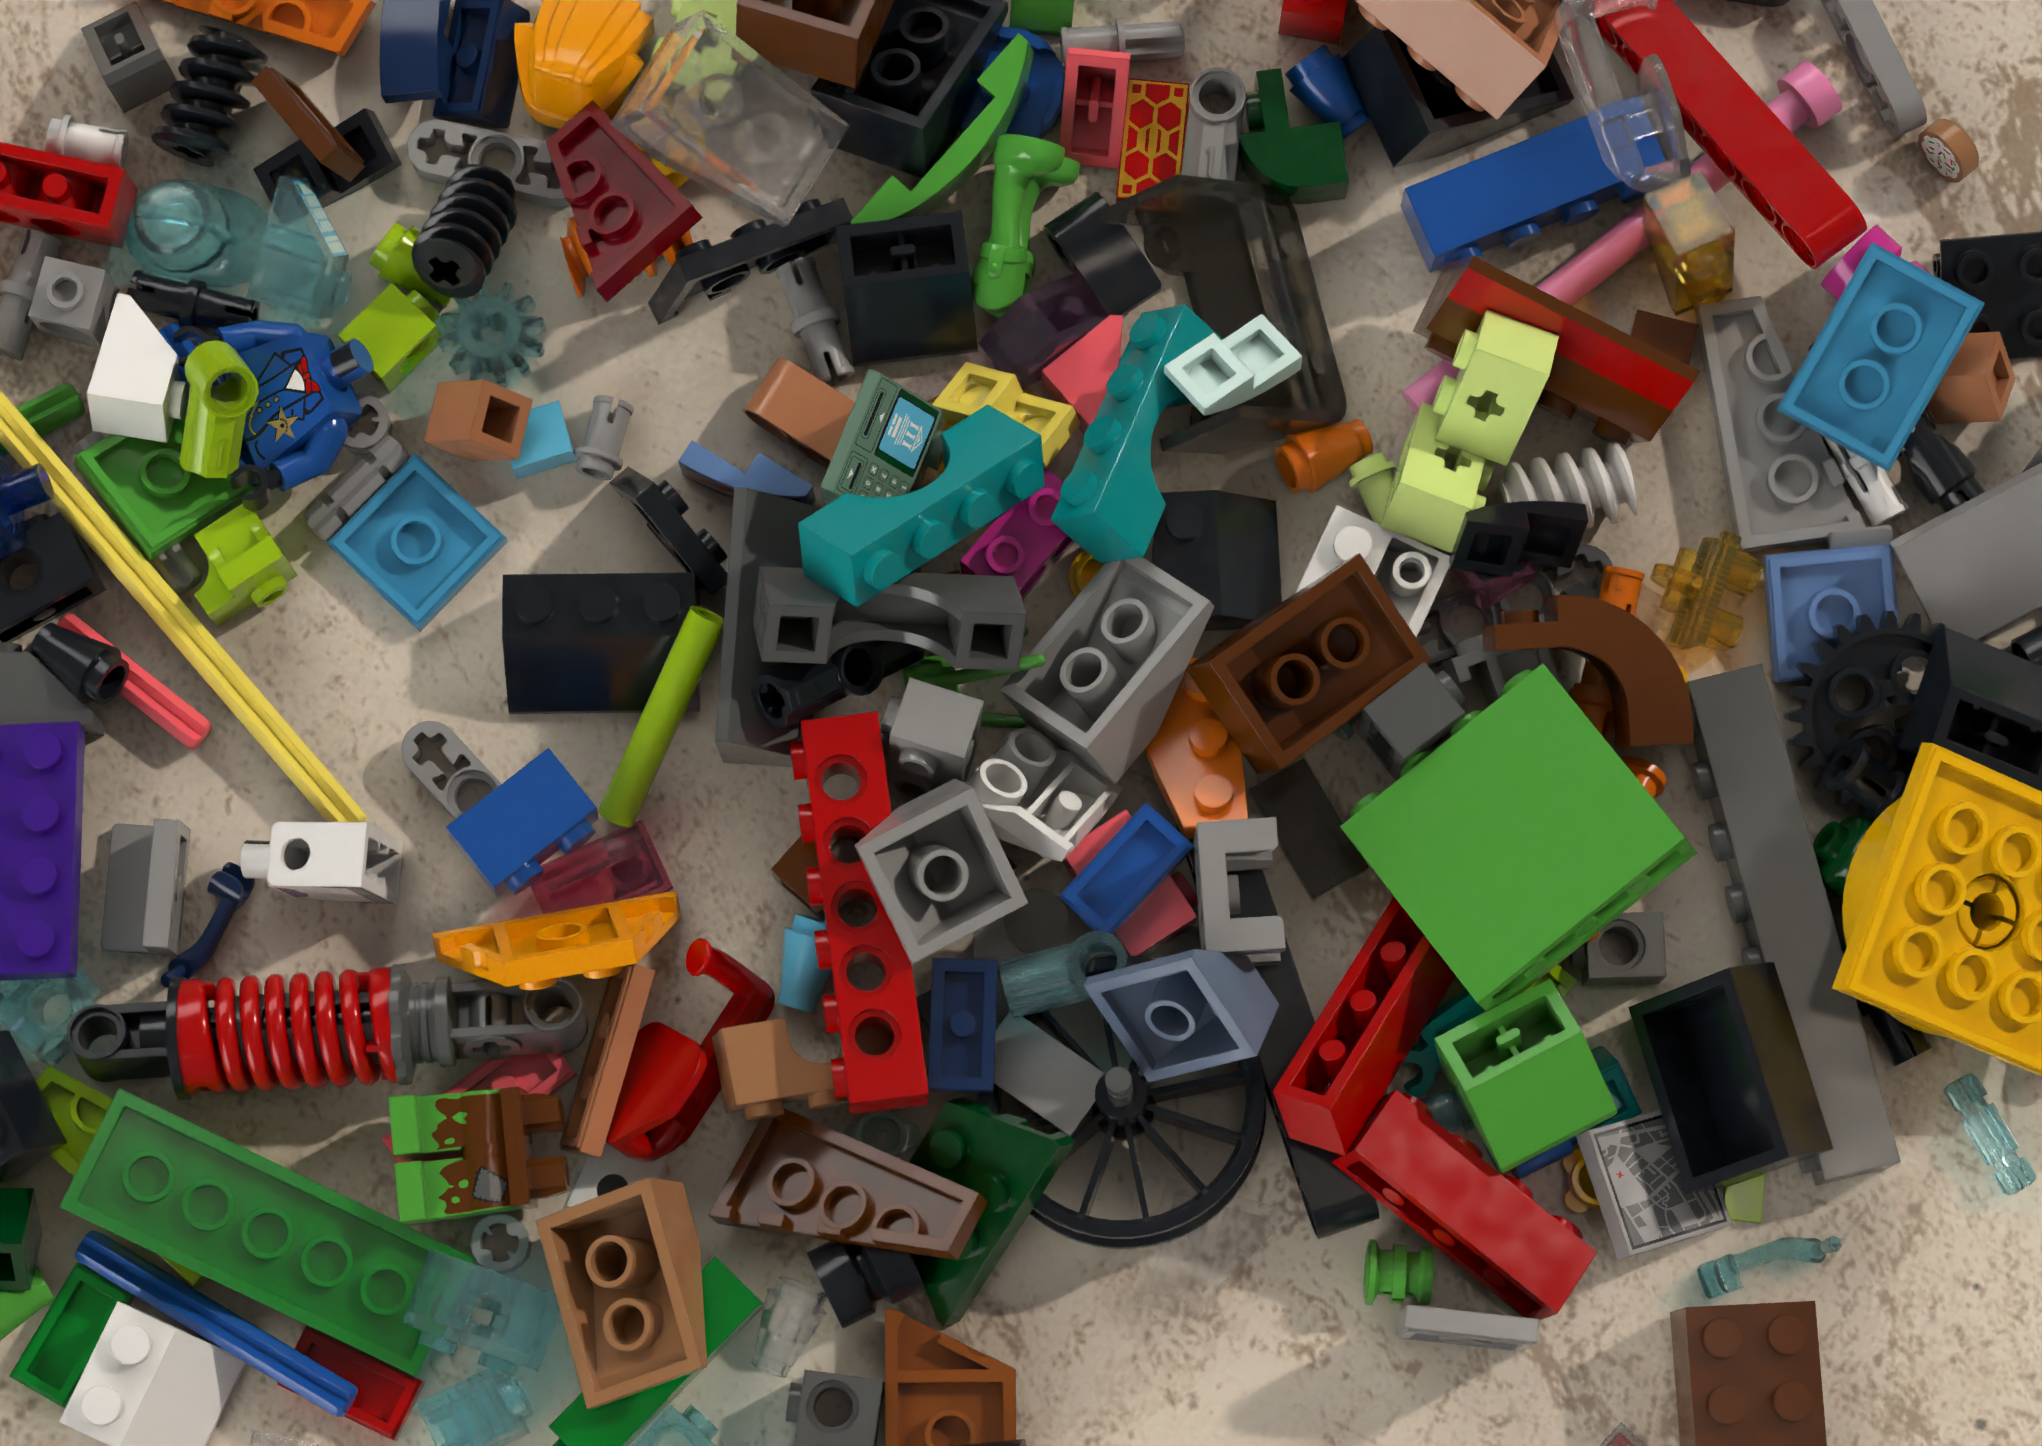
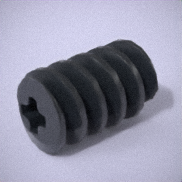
M199 26L198 30L202 34L192 36L187 44L189 52L194 57L184 58L178 67L180 75L185 80L175 81L169 90L171 97L177 103L166 104L160 112L162 120L168 126L156 127L151 138L153 143L172 155L200 166L213 167L215 165L210 160L211 154L230 155L233 150L229 144L219 137L220 131L240 132L242 127L239 122L228 114L229 108L247 110L251 104L249 100L237 92L238 85L255 87L251 81L256 76L246 69L247 63L266 64L269 57L249 41L236 34L216 27Z
M468 164L456 169L447 180L446 187L440 193L437 204L432 208L428 220L422 227L421 233L414 241L411 253L414 269L421 280L435 292L450 298L464 299L475 296L482 289L485 277L491 272L493 262L499 257L501 247L506 243L509 232L514 228L518 212L514 203L515 189L509 177L501 171L486 165Z

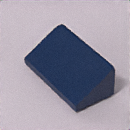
M455 0L448 41L453 47V53L444 97L435 100L432 116L441 120L490 128H508L519 79L514 42L515 23H529L530 13L528 10L511 0Z

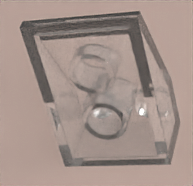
M704 10L681 20L671 27L610 123L660 163L781 227H785L790 223L850 126Z

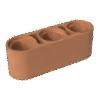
M778 357L742 411L758 426L825 469H828L855 402L796 364Z

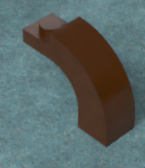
M1553 595L1543 597L1545 622H1539V609L1500 612V625L1482 626L1483 652L1556 648L1573 652L1589 661L1603 676L1611 693L1616 747L1694 743L1690 697L1677 662L1663 641L1646 624L1622 608L1591 597Z

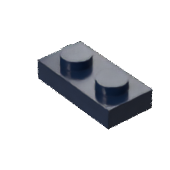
M932 958L928 1091L994 1093L998 960Z

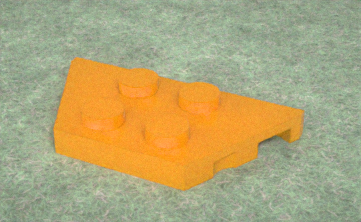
M675 890L432 933L436 960L506 987L519 985V988L523 990H539L553 986L557 983V978L583 973V976L586 978H606L620 973L622 966L637 964L681 918L678 893Z

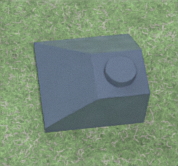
M1193 949L1087 977L1083 985L1148 1082L1257 1056L1280 1005L1248 956Z

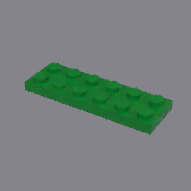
M120 1088L59 1206L74 1215L415 1377L474 1259L463 1252Z

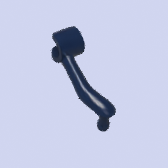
M227 862L223 866L222 871H217L212 875L207 892L220 898L218 906L198 941L170 961L168 971L161 976V984L164 987H169L172 977L184 976L188 980L214 955L235 911L245 904L255 886V879L244 878L240 866Z

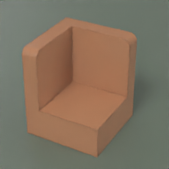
M2000 332L1968 333L1927 405L1928 411L1934 417L1935 424L2001 421L2016 378Z

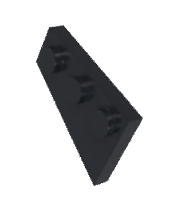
M842 197L824 205H821L819 199H811L790 209L785 214L786 219L767 225L764 219L754 220L733 231L729 240L713 246L708 239L700 240L678 251L675 254L676 261L648 302L658 325L679 316L677 309L683 300L704 291L709 301H712L731 292L733 286L741 283L750 275V269L757 266L761 274H770L787 262L791 264L795 262V259L806 257L838 242L836 226L851 224L853 219L844 198Z

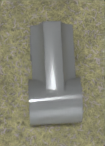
M1219 67L1209 68L1201 72L1192 82L1189 92L1188 118L1179 194L1187 195L1194 200L1218 202L1220 200H1232L1234 196L1246 94L1245 86L1240 77L1231 70ZM1219 93L1229 98L1233 107L1223 114H1213L1206 111L1200 101L1209 94Z

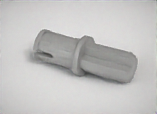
M1122 18L1115 19V25L1060 27L1061 63L1063 68L1066 67L1068 47L1131 53L1130 61L1180 58L1183 56L1185 49L1184 30L1181 23L1177 21L1123 25Z

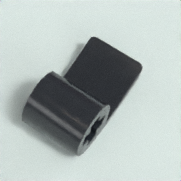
M1095 191L1043 226L1044 232L1059 258L1071 272L1075 273L1078 271L1107 317L1110 315L1124 316L1161 291V281L1110 205L1098 192Z

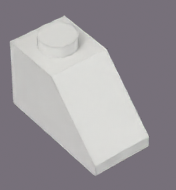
M117 293L87 390L92 431L167 443L174 419L183 420L185 417L189 399V383L180 380L177 354L130 295Z

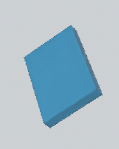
M1871 242L1776 410L1889 472L1985 303Z

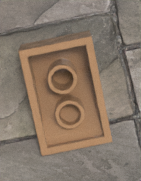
M648 1177L535 1220L587 1409H595L707 1368L700 1242L683 1182Z

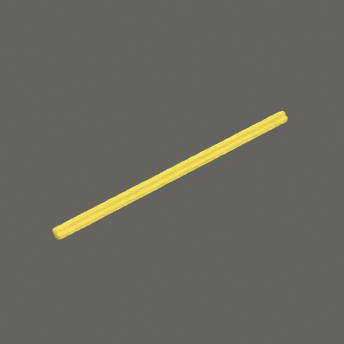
M0 390V443L38 487L45 484L49 485L48 483L50 482L52 483L54 498L50 501L327 822H365L367 817L364 811Z

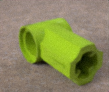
M214 340L204 342L195 347L188 355L185 363V377L190 384V392L179 463L185 471L202 475L205 478H227L230 473H233L238 468L246 413L255 404L259 389L254 374L237 351L226 342ZM231 372L230 377L224 383L212 387L213 382L219 376Z

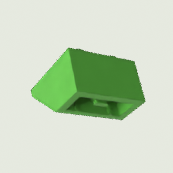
M1551 979L1434 1038L1440 1069L1502 1174L1617 1114V1108L1584 1034Z

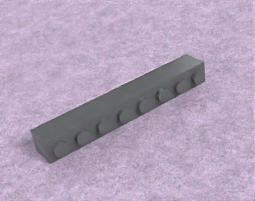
M1761 663L1688 681L1686 686L1690 697L1693 718V744L1698 758V762L1691 764V774L1698 798L1701 801L1709 799L1715 823L1708 825V836L1713 855L1717 862L1726 860L1732 885L1725 887V898L1729 914L1734 924L1743 922L1749 947L1742 949L1743 965L1774 962L1834 1148L1833 1150L1799 1161V1167L1803 1174L1812 1172L1815 1186L1890 1168L1900 1163L1901 1160L1856 999L1832 989L1844 955L1763 665Z

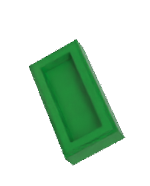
M76 1262L9 1377L66 1409L117 1301L131 1305L136 1296Z

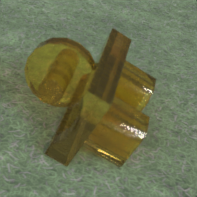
M1722 531L1719 538H1702L1698 553L1691 549L1680 547L1674 565L1662 563L1654 565L1650 579L1657 585L1665 588L1659 607L1665 611L1677 613L1666 644L1681 650L1702 646L1726 651L1736 647L1744 626L1743 617L1719 608L1724 589L1743 597L1751 595L1758 585L1764 567L1761 561L1747 552L1738 549L1742 537Z

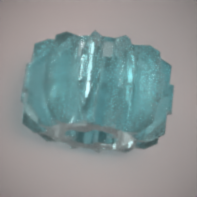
M484 282L482 289L477 293L478 299L471 302L469 298H454L461 314L453 312L441 314L440 322L450 333L439 338L438 342L443 353L454 354L449 362V366L454 374L458 375L471 369L470 380H487L489 373H493L497 385L506 388L509 384L506 371L514 368L523 378L531 374V369L523 356L537 358L544 355L545 348L543 344L534 337L546 331V324L542 317L531 316L536 304L530 295L520 297L514 301L515 290L513 285L504 282L494 297L491 295L487 283ZM489 326L496 332L501 330L504 338L502 341L495 343L489 338L483 339L481 332Z

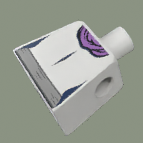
M275 822L271 829V841L246 840L244 842L240 859L241 871L244 878L267 879L270 888L296 899L398 905L403 842L367 822Z

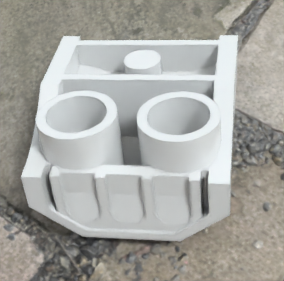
M1027 728L1016 729L1013 732L1010 731L1003 739L994 755L991 753L980 768L978 767L969 782H964L974 787L997 838L1036 852L1043 858L1061 862L1102 819L1124 789L1083 763L1067 750L1055 749L1049 739L1041 733Z

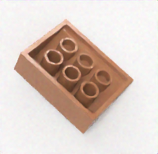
M1355 0L1359 4V11L1370 24L1380 30L1389 29L1407 44L1409 54L1419 65L1430 71L1437 69L1455 84L1457 94L1468 106L1480 112L1486 110L1496 120L1500 118L1547 66L1572 5L1569 0Z

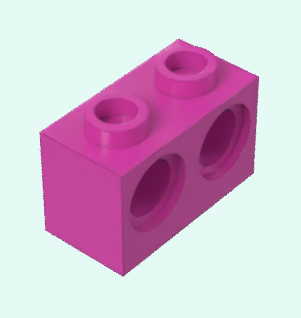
M1044 467L1045 487L1001 514L960 560L961 574L1014 576L1023 601L1075 542L1050 520L1060 499L1063 481Z

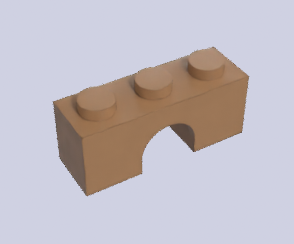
M785 1018L722 1028L712 1037L726 1114L744 1111L746 1121H754L784 1114V1103L808 1100L809 1110L823 1109L847 1103V1097L835 1098L831 1063L819 1064L810 1062L802 1058L794 1050L789 1039ZM870 1026L863 1029L857 1035L855 1042L862 1052L875 1056L888 1051L893 1044V1039L884 1028ZM841 1048L837 1058H843Z

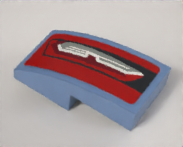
M691 441L678 461L683 476L709 490L732 499L734 497V487H743L810 505L816 500L813 485L761 453H758L747 472L744 473L696 442Z

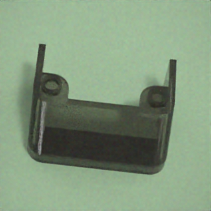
M1177 174L1100 211L1103 223L1142 227L1144 250L1149 261L1168 275L1185 278L1193 312L1222 339L1260 314H1263L1302 355L1300 371L1248 401L1206 416L1192 404L1190 426L1159 439L1162 452L1223 454L1285 439L1290 434L1327 427L1344 418L1347 407L1346 396L1298 215L1289 197L1268 184Z

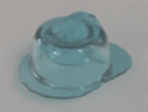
M164 180L147 187L135 199L125 241L130 254L147 270L185 281H190L191 279L204 281L207 286L232 287L249 281L264 268L272 252L273 231L266 213L251 198L232 190L195 181Z

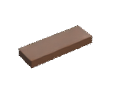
M633 964L622 966L620 973L609 977L559 1144L561 1146L560 1150L580 1156L601 1158L656 970Z

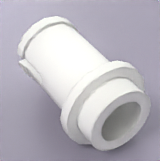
M66 114L63 120L51 119L46 136L45 151L122 168L128 152L129 132L122 129L119 131L77 123L73 115Z

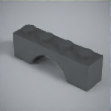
M759 566L752 623L762 662L827 664L832 654L844 646L863 641L884 640L902 642L924 648L939 655L957 669L1018 671L1027 612L1014 576L911 572L866 602L855 607L804 575L803 568Z

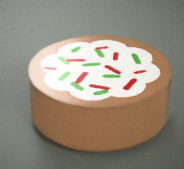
M1937 119L1919 134L1918 144L1924 158L1944 179L1958 183L1978 167L1979 154L1974 142L1953 121Z

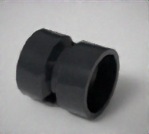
M834 1241L827 1242L807 1252L817 1277L843 1329L875 1314L877 1301L881 1299L895 1304L925 1289L907 1252Z

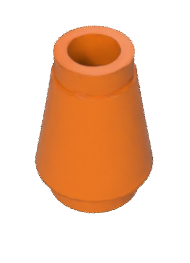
M1355 419L1348 423L1344 422L1287 435L1285 444L1276 447L1274 455L1279 473L1286 486L1293 493L1297 494L1304 490L1314 493L1346 471L1351 465L1362 460L1363 457L1372 454L1373 442L1364 423L1360 419Z

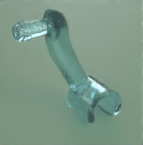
M1835 1236L1828 1237L1822 1242L1817 1238L1783 1237L1732 1255L1731 1253L1703 1263L1698 1267L1697 1273L1706 1297L1712 1299L1744 1288L1739 1275L1744 1270L1780 1259L1821 1263L1824 1261L1827 1253L1839 1251L1842 1243Z

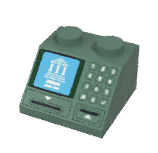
M868 369L820 486L824 507L845 493L864 497L884 498L900 496L919 490L927 468L938 470L943 461L941 436L944 428L943 411L882 373Z

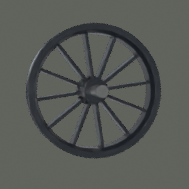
M1106 956L1074 963L1039 981L1027 990L1012 1005L1009 1011L1011 1009L1034 1025L1041 1019L1067 1048L1101 1070L1049 1012L1065 1001L1086 993L1087 991L1083 985L1087 977L1155 959L1139 956ZM1008 1011V1012L1005 1014V1016L1002 1018V1020L1000 1021L999 1025H1000L1001 1022L1004 1020V1018L1007 1016V1014L1009 1013V1011ZM1102 1014L1112 1069L1099 1079L1095 1089L1096 1101L1084 1116H1093V1119L1071 1137L1076 1143L1064 1160L1066 1161L1099 1131L1105 1134L1080 1211L1078 1213L1068 1209L1043 1193L1030 1212V1215L1054 1232L1083 1244L1110 1249L1152 1247L1178 1239L1206 1224L1232 1201L1244 1185L1258 1157L1264 1136L1266 1095L1263 1068L1258 1053L1257 1056L1238 1060L1241 1071L1150 1089L1157 1081L1148 1082L1144 1075L1142 1077L1139 1076V1067L1133 1058L1129 1069L1119 1067L1111 1026ZM994 1084V1093H978V1102L987 1105L995 1114L1001 1115L1002 1088ZM1245 1085L1246 1107L1241 1133L1156 1106L1158 1102ZM1036 1112L1017 1116L1028 1120L1027 1127L1030 1128L1052 1124ZM1154 1120L1234 1145L1235 1149L1217 1177L1206 1187L1151 1125ZM1143 1134L1198 1193L1182 1205L1149 1217L1134 1144V1139ZM1115 1139L1127 1140L1143 1216L1141 1219L1109 1220L1089 1216Z

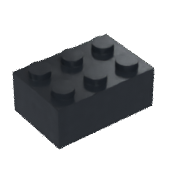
M1774 962L1729 967L1628 1007L1687 1194L1732 1186L1834 1149Z

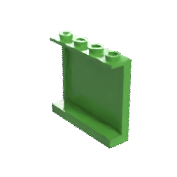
M1543 663L1533 671L1527 669L1512 677L1504 685L1501 691L1502 696L1484 711L1475 710L1461 718L1452 728L1451 737L1433 752L1424 751L1410 759L1400 772L1401 777L1382 793L1376 791L1363 797L1351 809V818L1340 826L1474 1000L1485 1011L1523 993L1697 854L1680 830Z

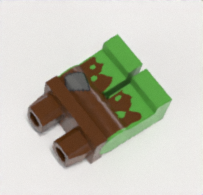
M510 1087L450 1094L388 1097L394 1156L405 1160L462 1153L461 1158L394 1163L400 1223L412 1226L513 1210L538 1208V1200L548 1199L571 1191L569 1165L566 1156L534 1159L532 1135L564 1131L563 1101L560 1096L537 1093L528 1094L521 1087Z

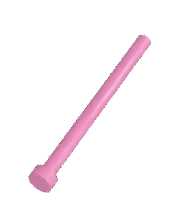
M1802 61L1777 81L1780 95L1767 105L1791 133L1803 124L1816 130L1842 110V102L1831 82L1816 66L1808 61ZM1705 153L1542 281L1536 288L1573 306L1727 185L1730 180ZM1443 359L1406 388L1402 395L1413 412L1417 415L1422 402L1433 406L1444 375L1456 378L1460 368L1452 366V362Z

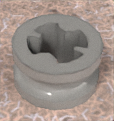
M357 393L356 397L362 408L361 417H364L370 411L376 413L378 416L373 417L371 420L377 429L371 436L364 432L358 433L354 438L348 435L343 447L354 454L369 455L371 454L369 450L384 436H391L392 423L385 406L379 399L369 394ZM351 426L348 428V432L353 430Z
M502 1213L489 1215L479 1221L472 1232L470 1241L472 1254L476 1261L487 1270L500 1274L514 1272L523 1266L530 1256L532 1247L530 1233L525 1225L513 1216ZM504 1225L509 1236L518 1238V1249L515 1254L510 1250L507 1251V1254L510 1256V1259L507 1261L496 1262L495 1253L484 1249V1240L487 1234L495 1237L492 1229Z

